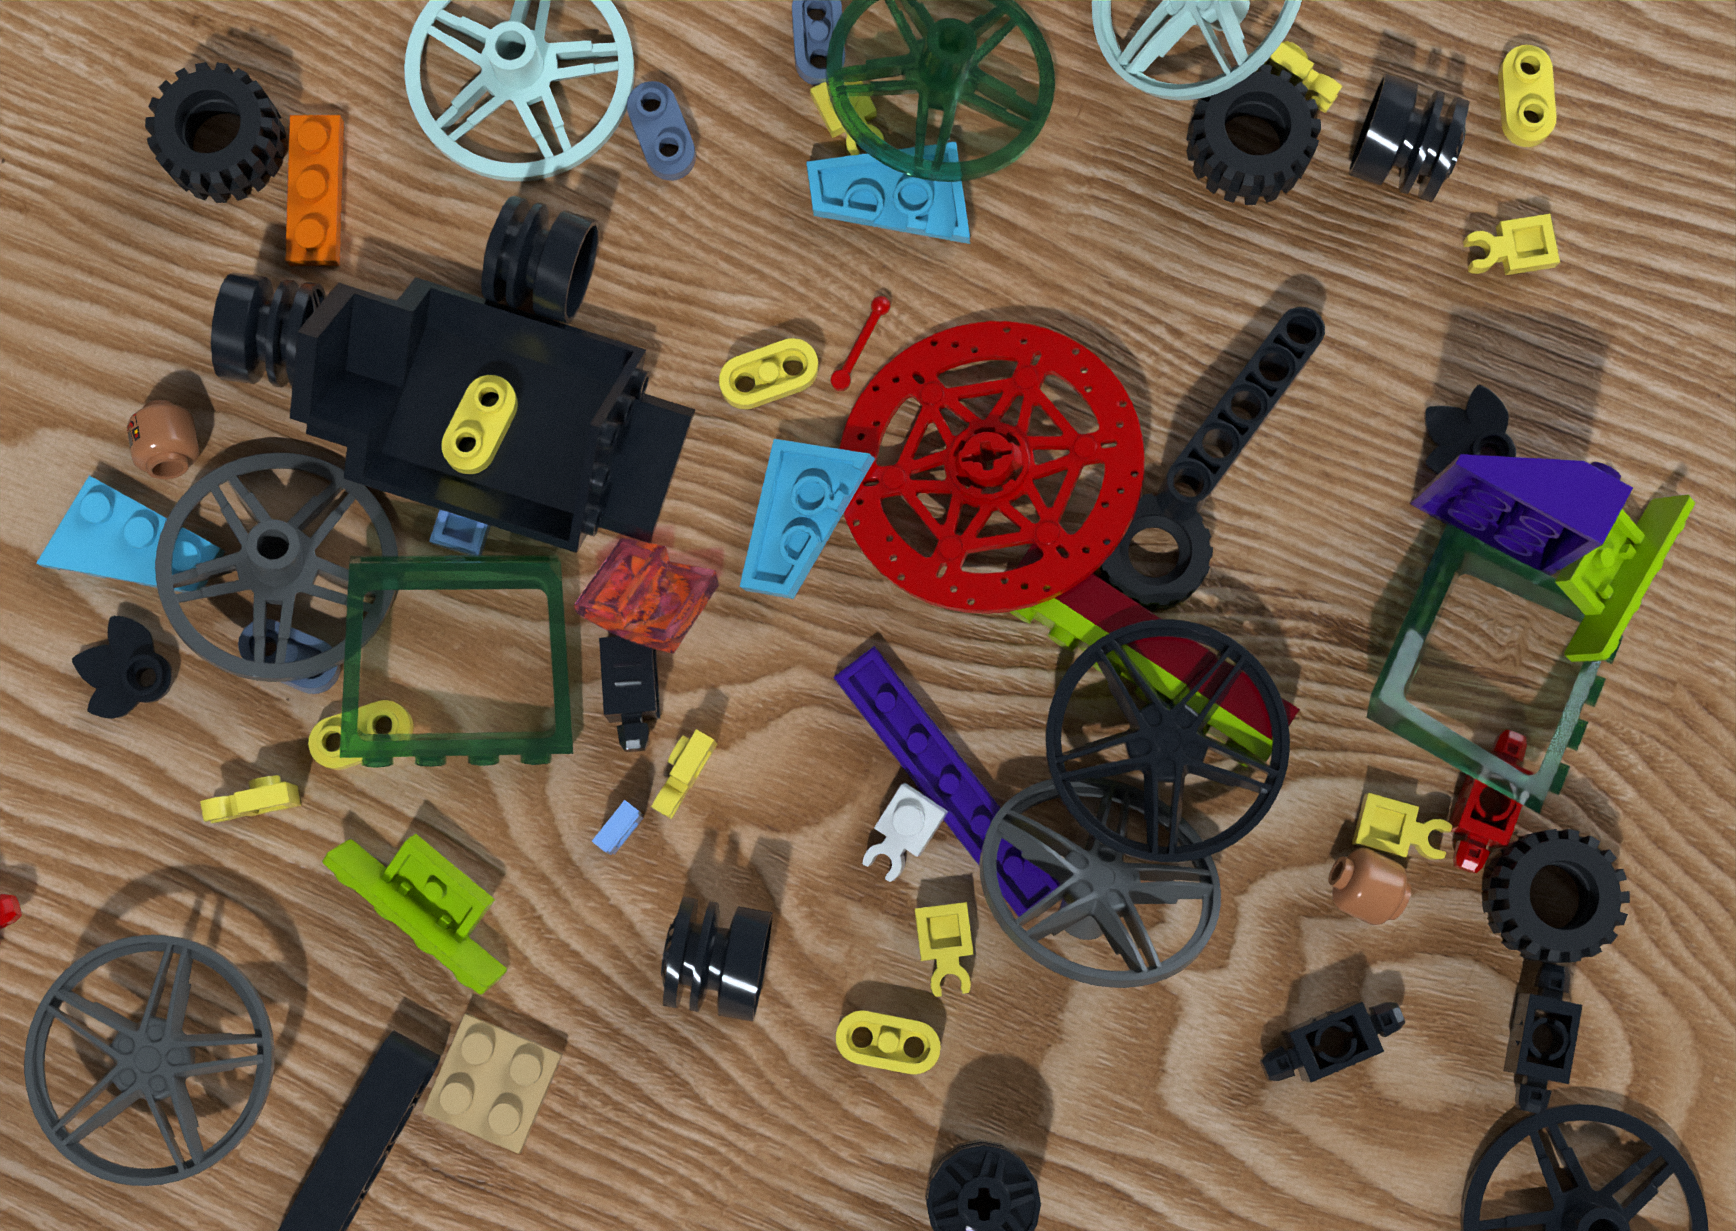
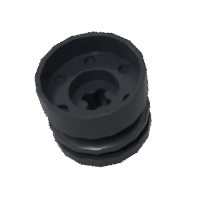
M1384 73L1359 134L1348 174L1381 186L1392 167L1397 166L1402 168L1399 191L1408 194L1418 174H1421L1423 176L1418 198L1432 202L1441 185L1451 175L1461 152L1466 135L1465 125L1469 101L1455 96L1445 116L1442 117L1440 113L1444 102V92L1435 90L1424 109L1421 110L1415 108L1418 84Z
M518 196L509 197L502 206L487 241L481 278L483 297L493 302H500L506 296L508 305L518 308L523 305L533 289V310L535 314L568 324L578 313L592 276L599 244L600 226L598 221L569 211H563L549 230V210L545 204L536 203L530 209L527 199Z
M234 272L228 274L221 284L212 319L211 355L215 374L221 380L255 384L261 380L266 371L269 382L274 387L282 388L288 383L292 386L297 332L326 298L324 288L319 283L312 282L303 283L299 288L295 280L286 279L280 282L274 293L271 281L265 276Z
M683 897L678 913L673 923L669 926L661 966L664 986L663 1006L678 1008L684 986L686 985L691 986L689 1010L699 1012L709 989L718 991V1016L753 1022L764 978L773 912L738 906L728 929L719 927V903L709 901L703 924L696 923L698 899Z
M981 1139L959 1143L940 1156L928 1176L925 1199L930 1224L934 1231H1034L1037 1227L1041 1207L1037 1181L1020 1156L1001 1143ZM979 1188H987L990 1196L998 1199L997 1205L988 1207L987 1215L985 1216L978 1215L976 1207L968 1205L969 1199L978 1196Z

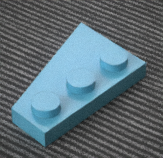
M956 142L806 162L813 216L970 244Z
M774 439L739 587L745 591L794 599L875 458L869 453Z
M89 475L36 564L46 568L63 569L90 576L107 577L157 588L155 574L156 551L167 518ZM182 527L174 547L172 575L194 569L196 564L223 557L226 551ZM208 580L174 588V591L184 593L199 590L201 587H205Z

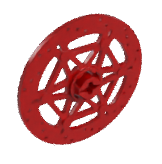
M986 321L952 327L935 333L898 354L878 372L858 398L847 420L839 449L869 453L875 458L843 513L857 545L868 561L892 584L909 595L934 606L965 613L992 614L1029 608L1049 601L1084 581L1105 562L1125 536L1136 513L1144 483L1145 452L1140 422L1130 397L1112 370L1086 347L1065 335L1040 326L1012 321ZM1037 355H1040L1041 357L1036 365H1032L1034 358ZM1008 360L1017 363L1013 376L1007 379L946 388L938 379L939 375L947 370L973 362ZM919 375L925 382L918 384L914 377ZM1048 375H1055L1062 379L1083 398L1098 422L1099 429L1096 432L1078 434L1042 392V384ZM1002 393V396L985 420H981L960 403L963 399ZM1023 396L1018 424L1011 426L1000 422L1016 397ZM908 398L916 399L922 406V409L898 462L895 465L878 466L877 460L880 445L890 421ZM1035 406H1039L1062 432L1061 436H1027ZM948 408L969 425L968 428L964 429L957 436L952 435L940 413L941 410ZM930 423L935 424L946 445V449L913 460ZM1106 444H1117L1114 447L1102 448ZM1035 450L1070 451L1066 456L1040 465L1035 464ZM994 460L993 469L985 470L987 467L986 462ZM1101 463L1105 466V472L1098 499L1081 528L1075 534H1067L1059 522L1081 471L1086 465ZM941 465L945 466L946 478L944 480H911V476ZM1067 470V475L1051 508L1046 507L1034 485V481ZM879 482L877 485L865 486L867 483ZM918 494H952L945 524L940 525L919 500ZM1024 494L1029 497L1040 517V521L1036 524L1032 523L1011 506L1014 501ZM901 495L938 540L932 556L924 557L896 533L884 513L882 507L884 498ZM968 504L979 508V511L964 533L956 535L962 506ZM1104 504H1108V505H1109V506L1106 507V508L1102 507ZM996 510L1021 529L1015 533L977 538L990 516ZM1032 543L1043 553L1042 559L1014 570L995 573H972L962 570V565L969 553ZM1058 548H1063L1069 556L1063 558L1057 552ZM947 566L944 575L938 578L941 568ZM1004 580L1008 581L1006 584H1002ZM1046 588H1050L1049 592H1045L1044 590Z

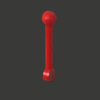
M877 296L872 300V312L843 367L831 375V385L835 390L845 391L850 387V373L878 320L890 310V302L886 297Z

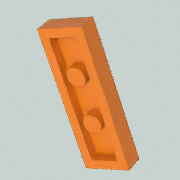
M290 115L285 261L289 266H340L344 121L340 115Z

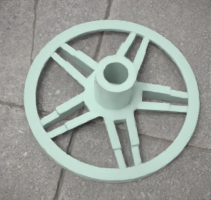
M430 0L414 24L408 40L404 64L406 91L414 115L426 136L435 147L459 166L481 176L504 181H533L553 177L580 165L593 156L611 138L620 125L627 110L628 97L633 90L634 56L625 23L611 0H590L607 21L615 40L613 43L592 44L591 40L546 42L544 36L551 0H540L535 30H530L524 25L531 0H515L509 21L502 22L492 29L464 16L459 18L443 10L452 0ZM437 20L485 44V48L481 54L454 37L448 36L433 27L434 21ZM428 34L473 61L482 69L481 73L451 101L452 106L436 121L426 105L420 80L421 55ZM618 56V61L595 65L590 63L558 68V60ZM618 71L615 92L605 115L590 134L571 147L563 127L564 122L549 87L550 82ZM487 91L493 96L492 99L470 115L467 121L451 134L447 135L444 133ZM512 100L545 159L527 163L494 161L473 154L458 145L456 141L506 102ZM541 100L544 102L563 149V152L556 156L551 152L528 107Z
M1092 0V20L1097 42L1104 57L1114 71L1126 82L1142 92L1168 100H1194L1218 94L1233 87L1263 65L1286 37L1296 18L1302 0H1285L1274 26L1261 44L1249 56L1243 43L1245 38L1239 24L1248 13L1250 0H1163L1141 26L1123 52L1116 40L1112 26L1111 0ZM1193 25H1197L1200 28L1213 55L1224 72L1214 78L1190 84L1165 83L1143 74L1158 56L1163 58ZM1213 29L1224 32L1238 64L1235 67L1231 68Z

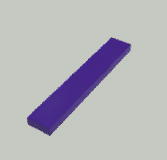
M873 646L833 678L922 794L948 811L943 821L979 866L984 838L993 818L1001 808L880 652ZM1002 838L996 861L998 883L1004 900L1019 917L1058 888L1060 884L1055 878L1023 858L1021 850Z

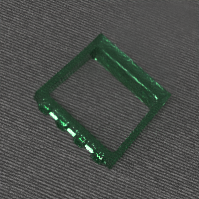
M1447 523L1370 695L1366 718L1540 814L1548 792L1559 795L1571 767L1562 763V758L1566 748L1575 751L1579 748L1588 725V721L1579 718L1584 704L1595 708L1606 678L1597 675L1602 661L1613 664L1623 635L1619 639L1617 648L1608 659L1583 662L1540 769L1534 775L1524 774L1413 706L1405 697L1459 576L1463 574L1471 575L1580 623L1585 616L1555 583L1556 578L1512 558Z
M558 555L350 556L340 758H361L362 766L379 768L393 765V757H415L416 765L434 767L445 765L447 763V756H468L469 764L488 766L498 764L499 755H520L521 763L541 765L552 762V754H573L561 561ZM539 589L545 592L554 724L550 730L544 732L364 734L360 731L358 727L363 608L366 593L372 590Z

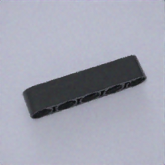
M1296 307L1288 310L1282 316L1177 457L1157 492V503L1160 510L1166 516L1174 520H1187L1194 517L1200 511L1300 375L1325 335V324L1322 317L1316 311L1307 307ZM1287 333L1300 335L1306 344L1294 342ZM1264 369L1273 372L1279 381L1275 382L1265 379L1259 370ZM1231 407L1245 409L1250 414L1251 419L1247 420L1237 417ZM1209 444L1218 447L1224 457L1214 458L1208 455L1202 445ZM1179 482L1189 485L1194 490L1196 496L1185 497L1179 494L1174 487V483Z
M395 1030L390 1033L371 1063L278 1231H347L439 1064L440 1055Z

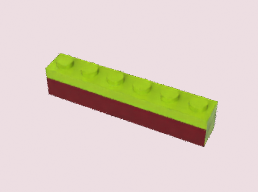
M1032 543L1016 569L1042 559L1043 553L1034 543ZM1057 551L1063 558H1067L1065 555ZM1091 574L1069 591L1049 601L1010 612L1028 624L1031 623L1033 618L1051 629L1047 636L1052 641L1070 652H1074L1076 647L1085 651L1100 638L1127 625L1161 619L1094 574ZM1046 588L1044 591L1049 592L1050 588ZM1176 637L1145 638L1122 646L1165 703H1171L1200 670H1203L1216 656L1215 653L1196 641ZM1111 651L1106 654L1118 676L1121 675L1136 685L1137 688L1134 693L1149 704V700L1128 673V670L1116 653ZM1224 660L1186 704L1200 714L1234 666ZM1096 662L1093 665V667L1100 673H1102L1100 667ZM1242 672L1229 689L1228 695L1203 728V733L1205 735L1209 733L1224 744L1265 763L1272 754V735L1268 713L1258 690L1250 678ZM1281 697L1290 726L1300 709Z

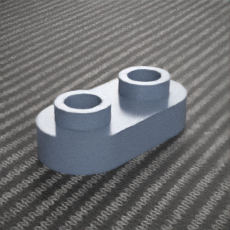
M793 0L792 28L795 68L805 82L817 86L842 74L844 69L845 46L841 0ZM813 9H819L825 13V17L821 20H812L807 14ZM822 56L829 63L824 68H816L811 64V60L814 57Z
M649 81L638 85L628 97L627 112L647 165L655 176L663 180L674 181L681 179L693 169L696 161V152L675 95L669 87L660 82ZM650 99L658 100L661 104L657 110L649 112L643 109L646 101ZM667 144H674L679 148L677 153L670 157L664 156L660 152L663 146Z
M267 619L266 643L278 645L280 622ZM253 622L245 627L238 642L241 657L250 661H254L255 637H253ZM291 627L285 663L314 657L332 647L325 641ZM277 648L272 655L265 656V663H275ZM338 665L317 676L281 683L304 693L319 694L329 690L337 682L341 667Z

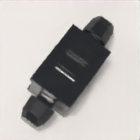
M639 621V624L633 625L622 624V628L618 627V629L612 628L611 633L616 635L615 637L599 638L604 716L609 723L622 722V725L617 726L619 743L625 752L645 751L649 744V724L644 723V720L661 719L656 643L646 642L644 644L625 637L630 629L642 624V621Z
M1543 963L1538 969L1534 987L1538 988V994L1517 993L1503 1071L1523 1075L1522 1084L1516 1083L1515 1103L1518 1110L1542 1115L1548 1107L1552 1092L1547 1090L1548 1081L1569 1084L1583 1005L1562 1001L1563 993H1569L1570 973L1568 967ZM1535 1011L1558 1015V1020L1534 1017ZM1544 1023L1552 1032L1553 1042L1546 1052L1540 1053L1534 1047L1532 1035L1534 1030ZM1527 1056L1551 1060L1550 1066L1527 1062Z
M1352 1001L1281 1031L1288 1048L1284 1049L1283 1046H1278L1266 1052L1259 1060L1267 1080L1281 1081L1295 1076L1294 1070L1298 1069L1302 1081L1312 1083L1384 1052L1377 1035L1380 1034L1382 1037H1387L1400 1030L1405 1024V1019L1397 1003L1384 1002L1369 1007L1370 1013L1368 1014L1363 1002ZM1347 1018L1349 1025L1339 1020ZM1332 1026H1335L1341 1032L1352 1031L1355 1036L1345 1038L1344 1046L1340 1053L1331 1057L1323 1051L1316 1050L1312 1052L1309 1046L1320 1045L1322 1033ZM1315 1057L1321 1061H1325V1063L1318 1065Z

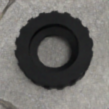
M1153 493L1143 494L1125 536L1114 552L1099 567L1101 571L1100 578L1149 611H1155L1158 608H1164V610L1173 608L1176 604L1187 600L1198 589L1210 569L1209 562L1213 557V547H1210L1209 542L1211 538L1209 529L1205 528L1202 523L1203 518L1199 513L1187 520H1174L1160 510L1157 496H1153ZM1159 528L1165 530L1177 542L1179 559L1175 568L1167 575L1157 578L1147 577L1140 574L1132 566L1128 555L1129 544L1132 538L1144 529Z

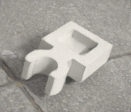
M901 784L874 827L884 834L886 838L883 842L870 847L866 851L862 864L869 867L874 863L879 854H885L892 861V868L887 873L885 879L889 882L895 880L902 874L905 867L904 852L908 850L915 856H920L948 811L908 784Z

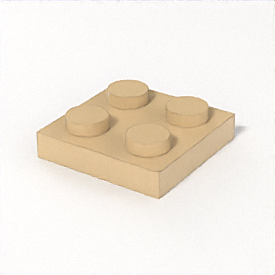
M464 1014L422 1113L520 1154L524 1149L563 1054L475 1016Z

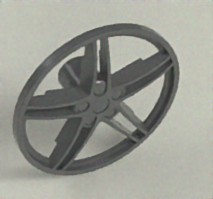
M264 453L243 457L229 462L202 477L179 499L168 516L159 538L155 561L156 583L163 609L170 624L184 643L199 657L224 672L246 679L266 682H286L313 677L344 663L359 652L377 633L391 608L396 593L399 571L398 550L394 532L384 509L373 494L364 485L344 479L343 469L315 457L294 453ZM266 469H292L318 475L332 483L317 497L314 495L286 523L281 520L272 519L254 494L248 492L238 476ZM225 482L229 483L258 523L251 529L249 534L219 487ZM343 489L349 494L335 511L333 510L311 538L302 532ZM212 492L221 508V512L240 542L241 550L237 553L196 564L194 569L172 575L173 552L180 529L195 506ZM355 499L370 517L380 540L383 561L380 586L357 577V573L322 559L315 554V549ZM234 571L238 573L239 580L201 587L199 590L175 594L174 588L209 580ZM321 575L376 599L373 604L348 597L346 594L314 585L317 576ZM252 590L254 593V661L231 655L206 640L189 622L179 603ZM303 592L368 612L361 624L346 639L333 648L308 659L285 663L294 600L297 593ZM267 604L282 605L275 663H265Z
M1094 777L1071 782L1077 796L1102 798L1096 818L1104 825H1106L1112 801L1121 803L1116 833L1127 838L1130 807L1144 814V791L1137 787L1107 778L1094 779ZM1052 779L1025 788L1008 800L997 812L988 828L980 853L979 868L982 890L986 902L1002 930L1023 952L1036 962L1064 977L1078 982L1110 988H1129L1154 984L1179 973L1189 966L1206 947L1215 930L1221 907L1220 880L1211 855L1191 861L1194 868L1160 864L1123 862L1124 854L1100 844L1101 842L1090 834L1084 850L1062 835L1021 815L1042 802L1060 798ZM1158 799V823L1169 832L1171 807ZM1181 816L1178 833L1179 844L1184 846L1202 842L1197 832ZM1002 838L1021 850L1023 858L1060 883L1058 888L1017 919L1014 918L1003 899L997 878V852ZM1141 880H1144V881H1156V882H1144V883H1141ZM1062 899L1057 912L1042 920L1028 931L1023 929V925L1034 917L1037 918ZM1178 899H1202L1200 920L1193 936L1179 952L1160 962L1134 904H1177ZM1121 917L1124 918L1135 943L1133 942L1130 934L1128 933L1127 929L1120 920ZM1063 930L1083 940L1096 939L1104 934L1115 954H1121L1130 970L1110 971L1083 966L1055 954L1037 941L1049 934L1054 936ZM1138 949L1142 950L1150 967H1146Z
M141 935L119 939L102 945L75 961L57 978L39 1004L30 1025L24 1055L25 1084L29 1102L35 1118L50 1142L63 1156L84 1171L107 1181L131 1186L163 1185L197 1175L224 1159L242 1142L256 1123L266 1103L273 1079L275 1064L273 1031L264 1003L250 980L235 964L212 948L189 939L168 935ZM164 951L143 1018L138 1023L127 1019L98 1002L93 1003L72 992L78 983L91 972L114 959L138 952ZM173 953L181 955L172 988L167 1019L157 1017L156 1013L167 980L166 975ZM193 959L214 969L235 989L248 1010L255 1034L213 1033L187 1035L183 1032L182 1028L191 989L189 978ZM65 1001L87 1015L119 1031L112 1043L61 1011L59 1008ZM54 1018L114 1061L113 1067L79 1098L60 1119L51 1102L45 1077L46 1044ZM257 1043V1055L195 1064V1046ZM257 1065L253 1088L240 1117L217 1143L204 1151L197 1131L199 1124L185 1084L186 1079L191 1076L234 1070V1068ZM114 1083L122 1093L70 1134L65 1126ZM168 1097L172 1099L185 1142L192 1159L184 1161L174 1138L176 1136L160 1102ZM144 1098L147 1100L176 1165L161 1168L123 1166L97 1156L79 1142L99 1126L103 1127L136 1100Z

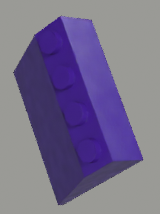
M1460 454L1420 490L1410 504L1546 579L1603 545L1633 487L1620 481L1621 475L1619 472L1600 462H1591L1589 464L1579 460Z

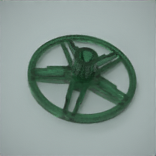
M853 0L833 30L827 50L825 77L830 102L840 123L850 137L870 156L882 164L912 177L938 182H958L982 178L1009 166L1019 159L1036 141L1046 123L1053 103L1055 73L1051 54L1041 31L1029 14L1014 0H987L996 7L984 16L980 14L967 24L955 18H944L935 22L922 2L918 3L917 0H900L911 21L923 37L917 40L902 10L899 11L895 1L884 0L909 53L907 55L866 60L865 64L842 67L843 49L852 27L859 17L879 0ZM1005 14L1008 15L1011 19L976 50L977 38ZM1016 25L1029 42L1038 67L1039 93L1036 106L1016 95V89L978 67L979 62ZM902 75L903 80L870 81L869 84L844 85V82L875 80ZM976 90H977L978 92H980L981 94H983L984 96L988 97L989 99L993 100L994 102L989 101V100H987V99H985V98H983V97H981V96L976 95V94H975ZM919 94L915 131V155L906 154L892 147L873 133L856 113L848 96ZM957 102L996 121L1021 130L1020 134L1009 144L990 155L963 162H943L947 141L950 139ZM929 108L943 111L933 161L923 159ZM1009 109V110L1013 111L1014 113H1016V114H1018V115H1021V116H1023V117H1025V118H1027V119H1030V120H1029V121L1024 120V119H1022V118H1020V117H1018V116H1016V115H1014V114H1011V113L1007 112L1006 110Z

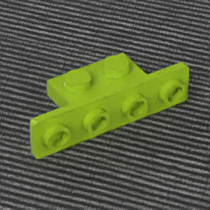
M1690 495L1652 499L1637 525L1622 509L1603 545L1561 570L1555 583L1585 615L1564 652V655L1571 662L1606 660L1615 651L1621 635L1633 614L1639 609L1642 598L1653 578L1662 568L1664 559L1676 537L1685 527V521L1695 505V501Z
M414 834L404 842L387 868L352 839H348L329 851L322 860V863L334 873L340 883L353 888L374 906L375 911L382 918L392 921L409 935L420 950L433 955L452 971L455 978L462 985L472 988L482 995L501 980L507 972L505 966L469 937L495 899L417 834Z

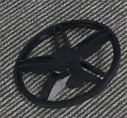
M1158 619L1142 621L1117 629L1093 643L1074 661L1060 681L1053 696L1046 723L1045 748L1048 768L1054 787L1068 812L1085 831L1107 847L1129 857L1159 863H1178L1197 860L1220 852L1238 842L1260 823L1275 802L1283 785L1289 761L1290 734L1286 710L1274 681L1261 663L1245 647L1231 637L1205 625L1182 620ZM1176 637L1202 643L1219 651V653L1203 670H1200L1171 703H1165L1139 667L1135 665L1123 649V645L1145 638ZM1114 651L1128 670V673L1149 700V704L1138 710L1115 669L1106 657V654ZM1228 657L1236 665L1200 714H1198L1186 703ZM1097 662L1109 683L1107 685L1130 723V728L1127 731L1062 753V724L1068 701L1080 679ZM1242 671L1250 678L1258 690L1268 713L1272 735L1270 765L1203 733V728L1228 695L1229 689ZM1118 745H1125L1128 759L1066 772L1064 765L1066 761ZM1208 749L1266 773L1265 782L1262 783L1203 763ZM1137 770L1142 771L1144 774V820H1146L1147 844L1123 837L1102 824L1081 802L1071 782L1093 777L1098 779ZM1187 774H1195L1231 787L1238 786L1259 793L1247 812L1225 831L1202 842L1177 846L1184 782ZM1158 782L1173 783L1168 847L1158 846Z
M1566 1104L1548 1107L1542 1115L1531 1113L1517 1120L1495 1137L1484 1150L1470 1174L1463 1196L1460 1218L1461 1231H1480L1542 1224L1543 1231H1631L1628 1222L1659 1192L1657 1189L1674 1173L1687 1202L1691 1231L1709 1230L1706 1206L1701 1189L1692 1170L1679 1151L1662 1134L1642 1120L1622 1111L1590 1104ZM1568 1121L1606 1123L1632 1133L1653 1149L1601 1190L1595 1191L1592 1189L1572 1147H1568L1557 1124ZM1546 1129L1573 1185L1572 1188L1561 1191L1538 1130ZM1530 1136L1540 1168L1554 1202V1208L1551 1211L1480 1221L1483 1195L1494 1170L1503 1157L1516 1144ZM1661 1156L1665 1163L1654 1171L1620 1205L1612 1195Z

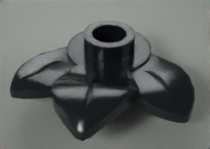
M1479 384L1470 394L1465 410L1452 406H1430L1425 410L1426 431L1431 440L1438 446L1425 461L1426 466L1438 475L1460 454L1481 455L1482 447L1494 449L1497 456L1516 457L1514 442L1506 434L1509 414L1505 405L1496 394Z
M124 616L110 617L108 622L109 645L104 644L90 648L72 658V663L81 678L90 686L96 688L89 701L87 711L102 718H120L126 716L140 702H156L169 692L173 683L172 667L166 658L155 653L151 632L142 624ZM153 669L156 679L152 685L144 687L141 683V675L145 670Z

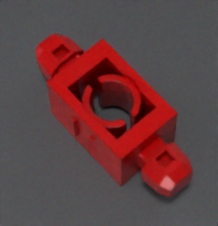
M1508 729L1503 730L1496 737L1490 750L1494 756L1484 753L1472 758L1449 821L1453 826L1451 832L1464 836L1463 841L1459 840L1456 843L1453 855V863L1456 868L1473 874L1478 873L1484 867L1490 851L1486 850L1487 846L1494 849L1508 846L1534 772L1516 766L1517 763L1523 762L1527 749V740L1524 735ZM1485 776L1492 778L1491 780L1483 781ZM1497 781H1500V782L1503 783V784H1500V785H1496V784H1497ZM1496 785L1494 791L1500 798V809L1496 815L1484 818L1486 812L1480 805V794L1484 788ZM1484 818L1483 822L1478 821L1477 819ZM1496 822V825L1493 827L1487 823Z

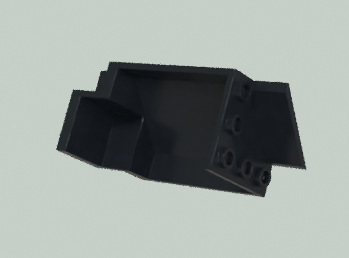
M415 277L397 301L338 282L297 332L289 418L307 424V435L347 447L344 479L577 553L586 536L594 537L599 527L651 544L696 409L645 394L650 377V372L643 370L646 349ZM496 375L502 377L510 383L517 396V413L492 463L485 470L476 474L460 473L449 465L443 455V436L468 386L481 376ZM493 392L487 393L482 397L481 404L491 407L497 403L499 395ZM471 437L462 439L458 446L459 450L462 452L471 451L476 445V440Z

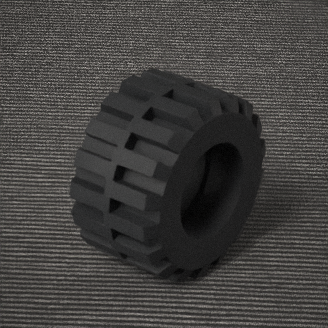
M206 62L195 64L196 72L190 74L185 68H182L175 72L178 77L177 81L170 84L165 80L158 87L163 93L160 99L152 97L148 106L155 114L154 117H146L145 128L152 135L147 138V142L151 151L156 155L155 159L186 192L190 190L196 198L204 201L210 195L216 203H227L229 194H232L237 201L248 198L246 190L254 187L259 192L266 186L262 181L263 177L268 174L274 178L279 170V167L274 162L275 158L284 159L286 151L285 146L280 141L286 138L285 127L279 120L281 116L258 82L256 80L253 81L248 73L239 68L233 72L228 64L217 62L215 70H211ZM225 113L240 116L239 131L235 139L227 147L213 153L194 151L193 142L195 134L207 119Z
M1263 64L1259 67L1258 72L1252 73L1233 87L1198 100L1186 138L1187 141H1190L1186 150L1188 161H1196L1193 172L1198 180L1204 176L1209 179L1206 189L1211 193L1215 194L1219 188L1227 192L1224 198L1226 201L1234 203L1237 196L1245 197V205H1256L1260 196L1264 197L1266 203L1276 200L1281 190L1285 194L1288 193L1295 186L1298 178H1302L1319 143L1317 137L1321 131V119H1314L1318 110L1315 99L1306 101L1304 98L1308 88L1302 82L1293 86L1289 82L1292 74L1283 69L1280 76L1271 74L1272 66ZM1249 115L1259 117L1267 121L1274 128L1279 137L1280 148L1266 155L1247 154L1235 147L1229 140L1225 124L1238 116Z
M1551 829L1519 837V840L1509 843L1507 847H1503L1500 850L1503 854L1498 858H1493L1487 868L1492 871L1491 877L1483 879L1482 890L1488 891V901H1482L1483 912H1491L1494 921L1488 923L1493 934L1501 933L1504 937L1501 943L1509 950L1521 952L1520 957L1528 960H1539L1542 963L1581 961V958L1593 957L1602 952L1600 946L1612 944L1617 938L1618 934L1613 931L1615 926L1625 924L1628 914L1620 912L1621 904L1630 903V891L1621 892L1619 884L1620 881L1627 880L1624 869L1615 870L1611 863L1617 858L1611 850L1601 851L1598 848L1599 840L1592 836L1581 837L1579 836V831L1571 829L1561 831ZM1547 865H1555L1566 871L1574 880L1579 893V904L1575 916L1567 925L1561 928H1552L1541 921L1535 914L1530 901L1532 880L1536 873Z

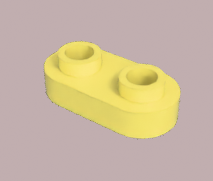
M1521 45L1515 47L1506 55L1498 70L1501 124L1505 136L1512 143L1521 147H1534L1541 144L1549 136L1556 124L1553 66L1547 53L1539 47ZM1520 64H1531L1535 69V74L1528 75L1524 73ZM1524 111L1535 112L1539 122L1531 123L1527 121L1524 117Z
M796 338L785 339L736 356L726 362L721 369L719 375L721 393L724 399L733 407L752 409L801 392L810 387L815 381L818 374V358L811 345ZM793 360L800 362L803 366L802 371L797 375L787 374L784 371V366L787 362ZM749 377L755 382L754 388L749 392L739 391L736 388V384L741 378Z
M485 375L475 379L468 386L442 439L443 455L454 470L463 474H476L485 470L492 463L518 409L517 396L510 383L504 378L496 375ZM493 392L499 395L495 405L486 407L481 404L482 397L485 394ZM467 437L474 438L476 445L471 451L462 452L459 450L458 446L462 439Z
M381 700L318 722L309 736V750L316 762L322 766L335 770L346 769L403 749L411 740L414 727L413 720L404 707L393 701ZM382 717H389L392 721V729L386 735H379L376 731V723ZM333 733H339L342 737V745L337 751L330 752L326 746L327 738Z
M860 1010L844 1017L836 1031V1044L842 1056L850 1062L907 1074H921L930 1070L940 1055L941 1045L937 1033L928 1024L917 1020ZM858 1027H866L872 1032V1042L866 1047H858L852 1040V1033ZM910 1037H918L924 1043V1051L918 1057H910L904 1052V1043Z

